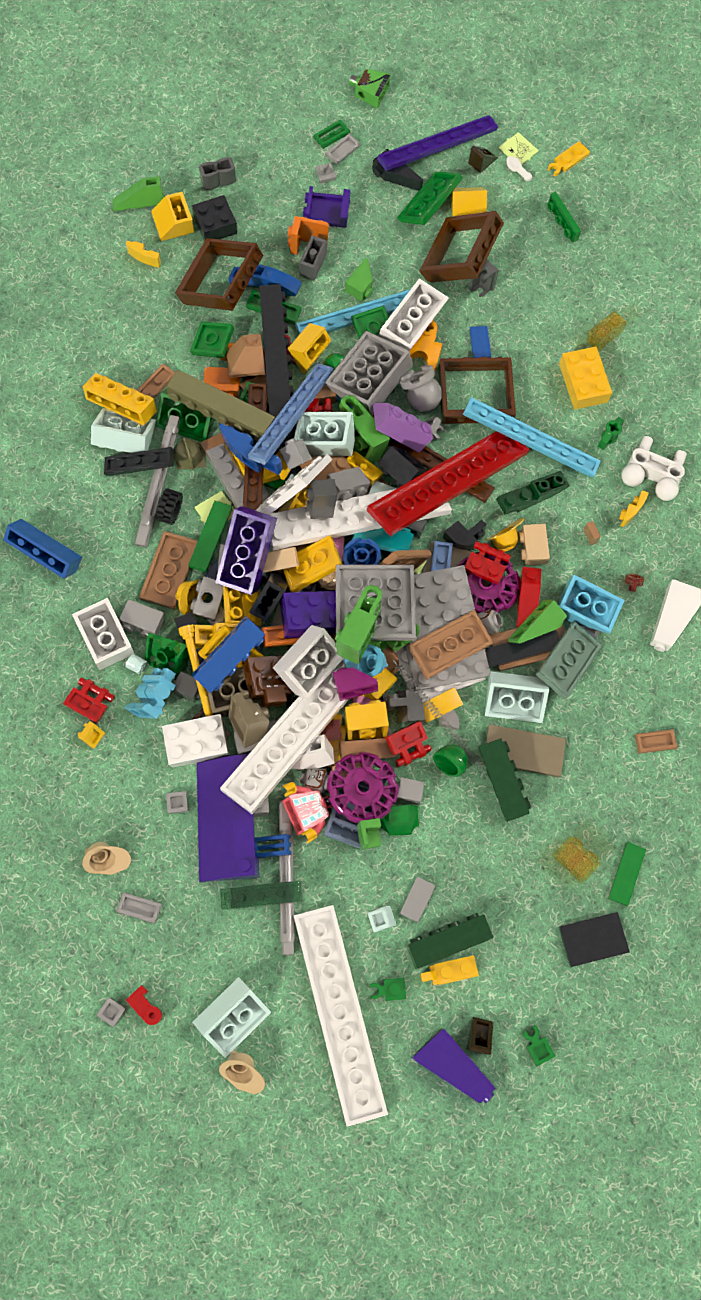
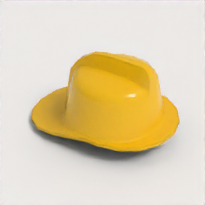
M524 518L512 522L499 533L486 540H491L497 550L502 549L506 552L513 549L518 543L519 538L516 527L524 521Z
M200 579L183 582L178 587L175 598L179 601V610L184 615L191 611L193 612L190 607L193 598L197 599L199 592L196 591ZM205 594V595L202 597V601H203V602H204V600H205L207 594Z

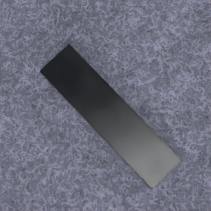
M167 447L105 457L104 474L106 476L173 467L174 449Z
M553 630L522 643L508 642L486 648L485 653L489 668L551 652L559 641L557 631Z

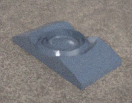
M382 780L383 786H385L386 780ZM358 783V789L361 792L368 791L367 783ZM341 788L339 795L343 794V788ZM350 802L346 805L352 811L355 808ZM371 806L365 808L366 813L372 812ZM333 808L324 836L361 849L357 831L358 823L347 820L348 817L342 813L340 815Z

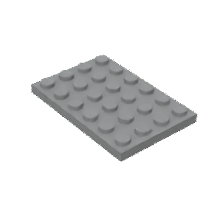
M464 565L414 575L415 621L420 626V631L415 641L475 609ZM415 641L405 645L412 679H414L413 683L417 682L414 689L417 691L420 690L419 688L425 690L485 678L491 674L485 649L426 680L407 647Z

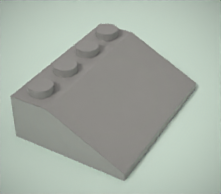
M366 331L326 380L325 385L341 398L353 395L367 412L373 416V405L375 403H383L400 382V378L413 365L410 351Z

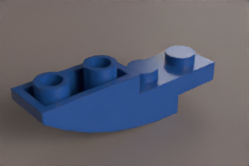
M259 264L247 286L259 287L262 285L281 284V291H285V295L297 296L302 284L301 281L287 273ZM240 267L233 268L228 278L230 284Z
M222 423L219 425L226 445L242 463L260 473L263 467L278 475L281 473L283 468L281 459L273 454L266 465L250 460L248 454L254 447L253 438L247 433L238 432L230 425L226 426Z

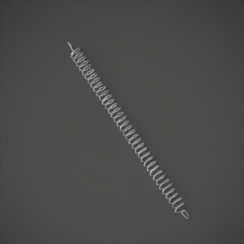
M402 668V669H401L402 671L400 672L399 675L403 674L402 672L404 671L405 668ZM453 734V735L451 736V738L454 737V736H456V737L454 738V740H456V739H458L457 737H458L459 734H455V735Z

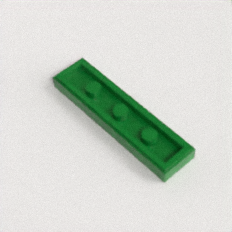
M214 500L188 564L189 568L207 573L232 511L231 505Z

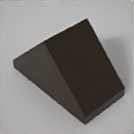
M472 146L468 164L481 174L498 157L486 148Z
M473 1017L466 1050L486 1055L491 1054L492 1021Z

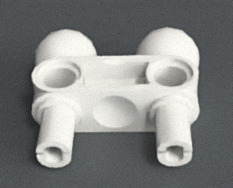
M644 436L639 448L633 450L628 465L622 470L621 478L626 485L631 487L640 485L644 477L657 482L655 493L658 498L664 501L673 500L678 495L679 483L685 472L683 464L687 453L678 450L673 461L650 452L653 439Z

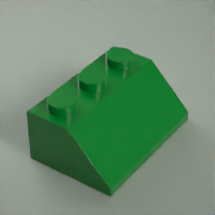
M167 388L161 392L155 427L165 430L170 415L178 416L180 418L179 435L200 442L207 440L215 419L204 416L196 409L188 408L184 403L173 401L168 396Z

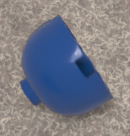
M356 538L350 541L344 548V565H378L381 563L380 548L371 539Z

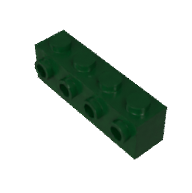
M502 738L478 746L505 821L508 822L530 814L528 809H531L528 798L523 797L521 790H524L521 779H517L514 773L517 771L514 760H510L507 753L510 752L507 742H503Z
M478 913L466 917V922L460 924L458 920L448 924V929L441 931L438 928L428 932L430 936L422 939L420 935L410 939L411 944L407 945V949L415 969L417 970L493 939L494 937L485 915L479 916Z

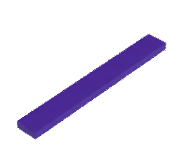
M490 115L379 154L377 160L385 171L492 133L498 129V125Z

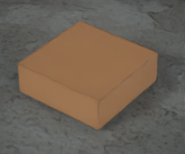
M591 521L586 523L583 530L590 544L594 545L597 544L601 536L594 522Z

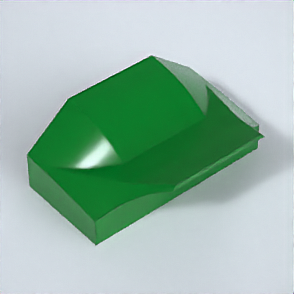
M391 806V811L384 818L380 819V828L384 829L389 836L411 835L414 828L419 827L418 806Z

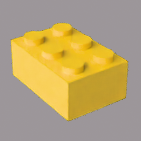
M597 346L562 353L559 366L574 410L608 403L612 390Z
M373 700L369 704L352 703L349 704V707H345L347 741L358 740L359 738L364 740L372 739L377 736L376 739L385 738L389 727L386 703L380 702V700Z

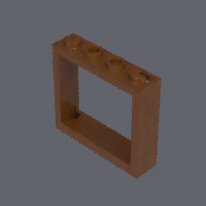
M496 211L446 217L419 272L430 283L478 278L504 222ZM481 229L466 262L440 265L456 232Z
M206 238L175 294L185 305L233 311L264 255L257 243ZM217 255L245 258L224 296L196 292Z
M511 357L440 358L439 381L442 390V424L479 423L463 415L465 409H447L445 371L504 370L507 409L497 410L515 418L516 410Z

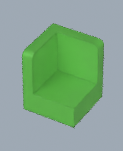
M380 818L363 820L358 823L357 831L361 850L381 846L378 831L381 827Z

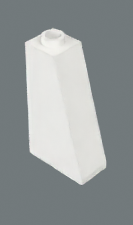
M673 579L668 584L650 645L654 646L655 650L664 652L673 646L701 605V589Z

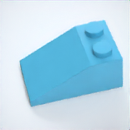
M573 575L566 582L557 604L567 615L566 620L570 622L575 621L580 625L610 634L625 600Z

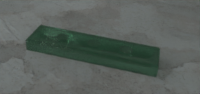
M301 881L220 889L221 910L302 902Z

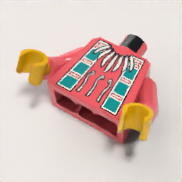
M289 782L282 785L287 790V793L284 794L287 798L282 802L297 836L301 834L302 836L306 835L308 844L317 838L325 826V819L329 817L327 809L333 807L329 800L330 796L322 798L318 790L312 791L310 788Z

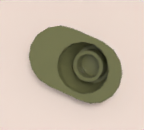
M183 438L177 444L174 451L177 469L194 470V468L206 467V460L200 444Z

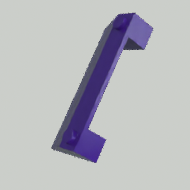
M249 754L227 756L197 763L199 882L260 878L259 857L255 855L254 813L248 812L220 789Z

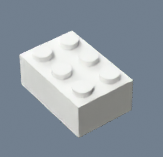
M108 598L72 614L99 671L135 654Z
M311 625L275 664L273 669L295 695L308 699L344 658L337 655L336 643L324 628Z
M221 714L162 726L168 764L172 768L230 756L224 718Z

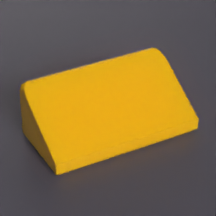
M384 668L381 673L373 676L378 682V691L362 696L378 700L397 681V677Z

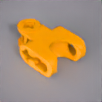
M432 320L411 350L408 351H410L411 359L415 357L424 358L427 361V365H432L435 372L443 343L435 342L437 324Z

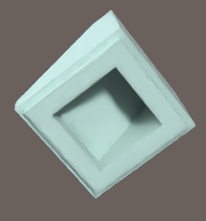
M385 906L368 913L374 933L396 926L390 906Z

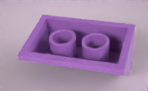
M375 403L373 405L375 427L381 433L417 452H420L433 439L432 428L427 422H422L414 415L408 414L398 406H393L389 403Z

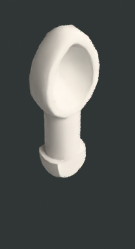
M513 156L507 158V166L510 170L518 172L527 182L532 180V174L522 167L521 161Z

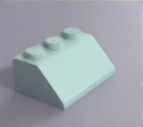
M103 408L91 425V444L100 448L114 449L118 452L134 453L147 451L151 443L156 419H150L143 426Z
M304 412L298 420L294 438L296 441L303 439L311 456H325L327 454L329 456H352L355 443L353 413Z
M490 671L485 716L543 723L549 693V686L539 677Z
M238 977L192 1023L226 1058L271 1011Z

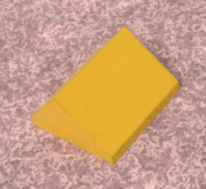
M484 187L455 188L450 194L452 217L487 212V190Z

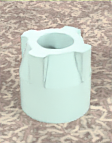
M132 654L128 658L125 667L140 674L145 668L147 661Z

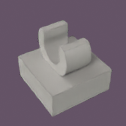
M329 162L326 165L321 164L315 167L320 184L336 180L332 163Z
M435 416L427 419L425 422L431 426L433 439L437 440L440 436L436 434V431L442 432L444 429L439 425L441 420Z

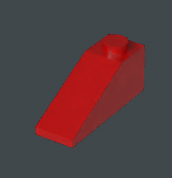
M522 567L519 576L520 590H518L516 627H519L539 605L541 587L540 568Z

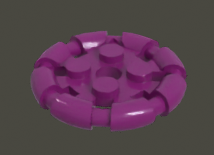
M485 553V556H484L485 558H488V559L493 560V561H494L495 558H496V557H494V556H492V555H489V554H487V553ZM464 558L457 566H465L468 558ZM500 561V564L506 566L505 571L508 575L502 576L499 585L491 582V586L484 587L481 584L482 578L466 572L476 613L491 609L500 614V611L509 609L518 597L517 591L520 590V580L517 571H514L513 564L510 561ZM505 586L510 588L509 592L504 590ZM497 598H499L501 603L496 605L494 601H496ZM477 600L485 602L484 606L476 605Z
M359 752L356 755H346L335 764V769L330 771L328 777L327 791L330 792L329 800L333 808L340 815L342 813L348 817L347 820L359 823L363 820L382 819L391 811V806L396 803L398 798L399 786L395 780L397 776L388 762L382 761L375 754ZM360 762L362 767L356 768L355 763ZM373 764L380 768L378 772L371 768ZM342 771L348 773L346 778L340 775ZM382 780H388L389 786H383ZM358 783H367L368 791L361 792L358 789ZM338 788H343L342 795H338ZM381 796L386 799L384 804L378 801ZM348 802L355 806L353 811L346 807ZM371 806L372 812L366 813L365 808Z

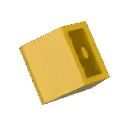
M183 192L165 196L151 211L161 241L194 233L192 218Z
M311 323L306 326L288 347L301 373L304 375L307 373L332 340L325 327Z
M223 586L225 623L238 624L247 616L255 625L260 627L262 625L261 619L249 613L259 594V589L250 595Z

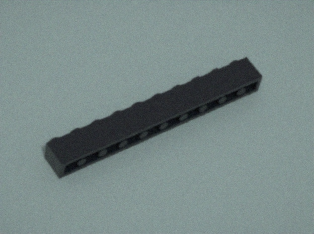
M281 284L259 286L269 414L275 416V418L290 400V397L293 396V386H289V381H292V370H288V365H291L290 354H286V349L289 347V338H285V333H288V324L283 319L287 318L286 307H282V302H285V291H281ZM296 424L280 444L281 446L285 447V442L295 437L293 429H296Z

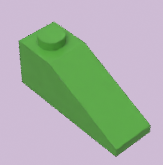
M544 599L510 636L508 641L511 643H522L556 630L563 625L567 615L555 600Z

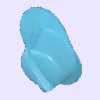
M371 644L368 645L359 665L344 658L347 668L353 667L371 677L376 676L385 667H388L384 653L380 648Z

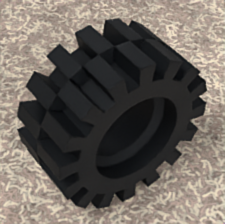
M166 488L158 503L156 519L173 525L181 510L183 494Z

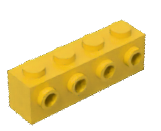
M95 373L82 386L86 400L143 426L157 412L155 401L151 396L142 394L106 376Z

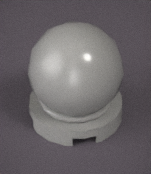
M432 365L421 366L422 370L415 373L411 370L400 378L402 388L407 389L406 395L409 404L413 409L420 412H428L435 409L442 398L441 386L433 378L435 372Z

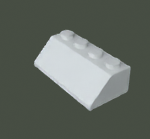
M419 278L382 326L379 337L406 350H411L449 298Z

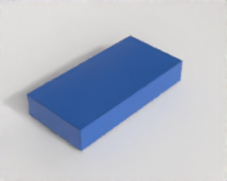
M470 327L473 358H491L488 327Z

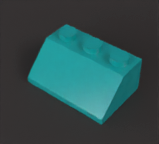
M383 528L355 533L352 540L356 538L367 540L368 538L377 543L381 550L394 552L411 550L414 534L411 533V529L404 528L390 536Z

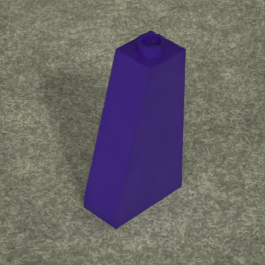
M444 1028L411 1057L415 1062L478 1103L482 1101L487 1103L494 1096L493 1091L496 1088Z

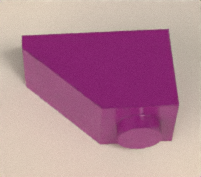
M343 667L333 672V679L340 701L378 691L376 679L353 667Z

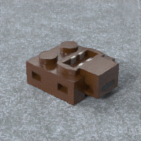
M284 655L247 658L242 663L249 697L251 700L261 699L263 708L283 705L287 701L286 697L292 692L273 669L275 664Z

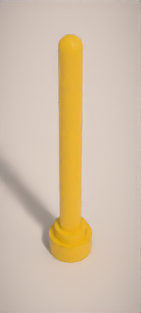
M187 625L178 628L180 636L186 641L194 672L200 665L193 640L195 629L194 625ZM196 680L204 714L206 717L212 716L213 713L207 690Z

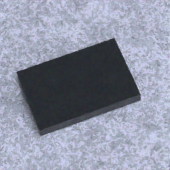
M618 912L559 927L570 967L630 952Z

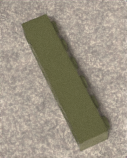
M180 370L176 371L167 385L168 396L173 401L184 403L188 408L196 409L204 416L216 419L219 423L230 425L238 432L247 433L255 441H259L275 419V416Z

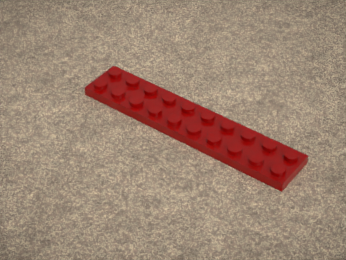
M496 431L368 505L366 511L392 536L526 456L530 449L526 445Z

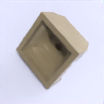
M248 691L232 694L228 719L244 748L263 739L267 734L268 718L270 717L267 707L260 708L258 703H253L248 698Z

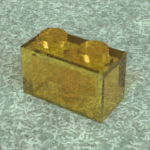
M614 310L589 331L586 341L592 347L597 346L599 352L623 333L627 321Z
M570 836L552 856L579 882L583 883L601 863L593 852H588L582 847L583 843L578 838Z

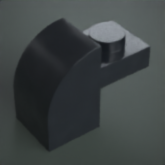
M481 520L470 530H467L459 521H456L444 531L443 539L448 543H453V547L471 551L475 549L473 548L475 542L485 535L487 524Z

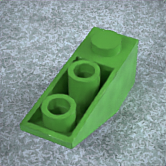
M160 176L142 178L113 198V211L156 206L164 198Z

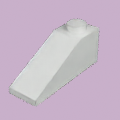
M318 736L291 769H318L334 764V749L326 736Z

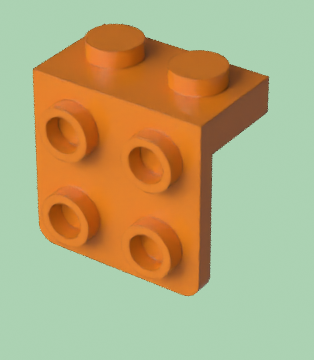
M295 216L293 225L289 226L288 229L290 254L297 255L300 241L309 242L311 236L326 240L328 245L329 224L322 220L317 221Z
M206 367L204 369L205 383L239 399L240 377L229 378L228 368Z

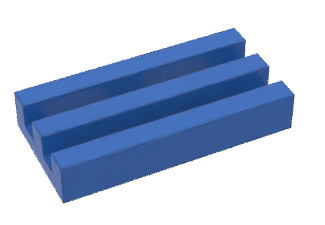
M291 835L255 837V855L259 858L291 855L289 847H291L289 842ZM284 840V843L257 846V842ZM284 848L282 851L257 853V850Z

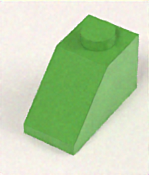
M367 258L361 262L345 282V292L361 302L365 297L369 298L373 292V280Z

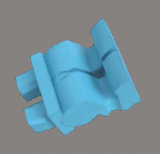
M154 668L151 675H144L142 678L144 682L136 690L141 703H129L124 708L139 718L157 719L162 714V709L165 705L163 699H166L170 695V691H173L176 686L172 683L176 674L168 668L163 670Z

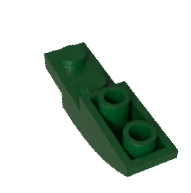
M558 471L533 480L527 486L499 495L496 501L505 515L514 511L518 513L555 496L570 485L563 473Z

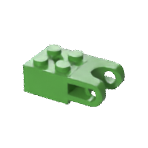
M353 395L344 396L341 399L339 408L341 412L353 413L355 433L353 451H356L373 464L382 458L390 438L376 430L375 418L367 412ZM346 403L352 404L353 409L351 410Z
M368 585L364 588L352 613H347L344 620L346 624L343 630L339 629L335 640H337L335 644L337 655L358 665L376 631V621L380 614L382 590L379 587ZM374 592L377 597L376 599L367 597V594Z

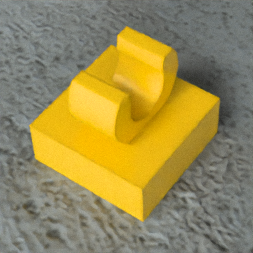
M89 721L88 724L85 723L83 725L85 726L83 731L78 732V738L94 749L105 732Z

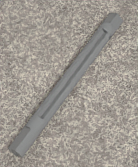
M170 415L160 448L172 447L174 449L180 423L178 416ZM168 467L154 470L135 539V546L147 548Z
M279 801V835H291V839H289L291 855L279 856L280 943L282 955H293L295 942L293 825L283 802Z

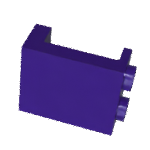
M310 186L309 192L305 194L307 207L303 208V217L317 221L322 220L332 227L347 228L351 190L344 189L343 195L313 192V186Z

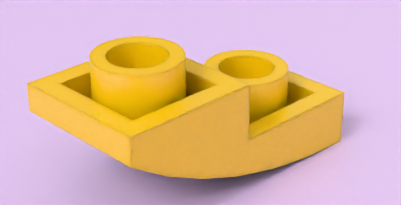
M126 241L128 253L132 257L147 265L160 267L159 253L152 250L146 251L144 244L140 242Z
M641 491L639 496L634 497L632 504L629 503L626 509H622L619 519L622 520L620 526L624 527L634 519L646 501L648 492Z
M455 687L431 698L430 702L427 701L423 704L426 723L436 719L434 717L438 712L432 715L435 711L430 712L432 708H438L439 714L444 715L463 705Z

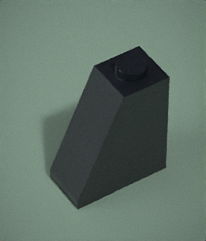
M276 570L271 572L249 613L264 622L267 621L287 588L288 582L284 575Z

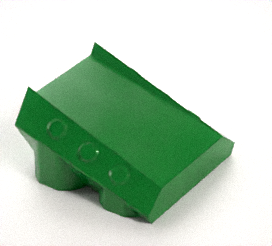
M148 633L145 660L153 668L160 667L162 670L168 668L175 674L184 672L188 666L189 657L186 643Z

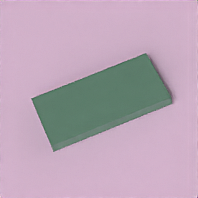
M573 621L535 675L565 700L577 685L602 647V644L577 622Z

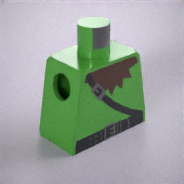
M364 69L360 77L351 75L349 85L355 87L356 97L378 108L390 86L391 74Z

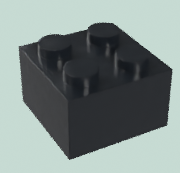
M224 195L192 205L193 217L204 241L206 238L223 239L238 234L236 220Z
M393 446L390 447L378 463L382 467L381 471L387 476L391 475L399 487L428 471L403 448Z

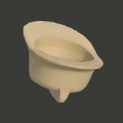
M96 842L85 849L82 866L89 873L112 875L127 869L131 863V856L123 848L110 846L105 842Z
M233 1050L227 1061L220 1065V1074L237 1089L251 1094L260 1093L264 1089V1078L255 1069L253 1058L250 1055Z

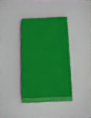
M435 171L399 214L398 220L403 223L425 225L463 179L462 175L459 173Z

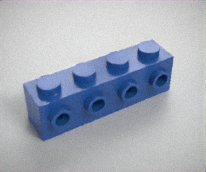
M19 519L7 526L3 541L63 579L71 576L78 570L82 556L28 522Z
M245 616L192 673L193 678L210 693L213 690L217 691L224 683L222 680L227 675L231 676L237 670L236 665L240 661L244 662L251 653L249 651L254 646L258 647L264 641L263 636L265 633Z

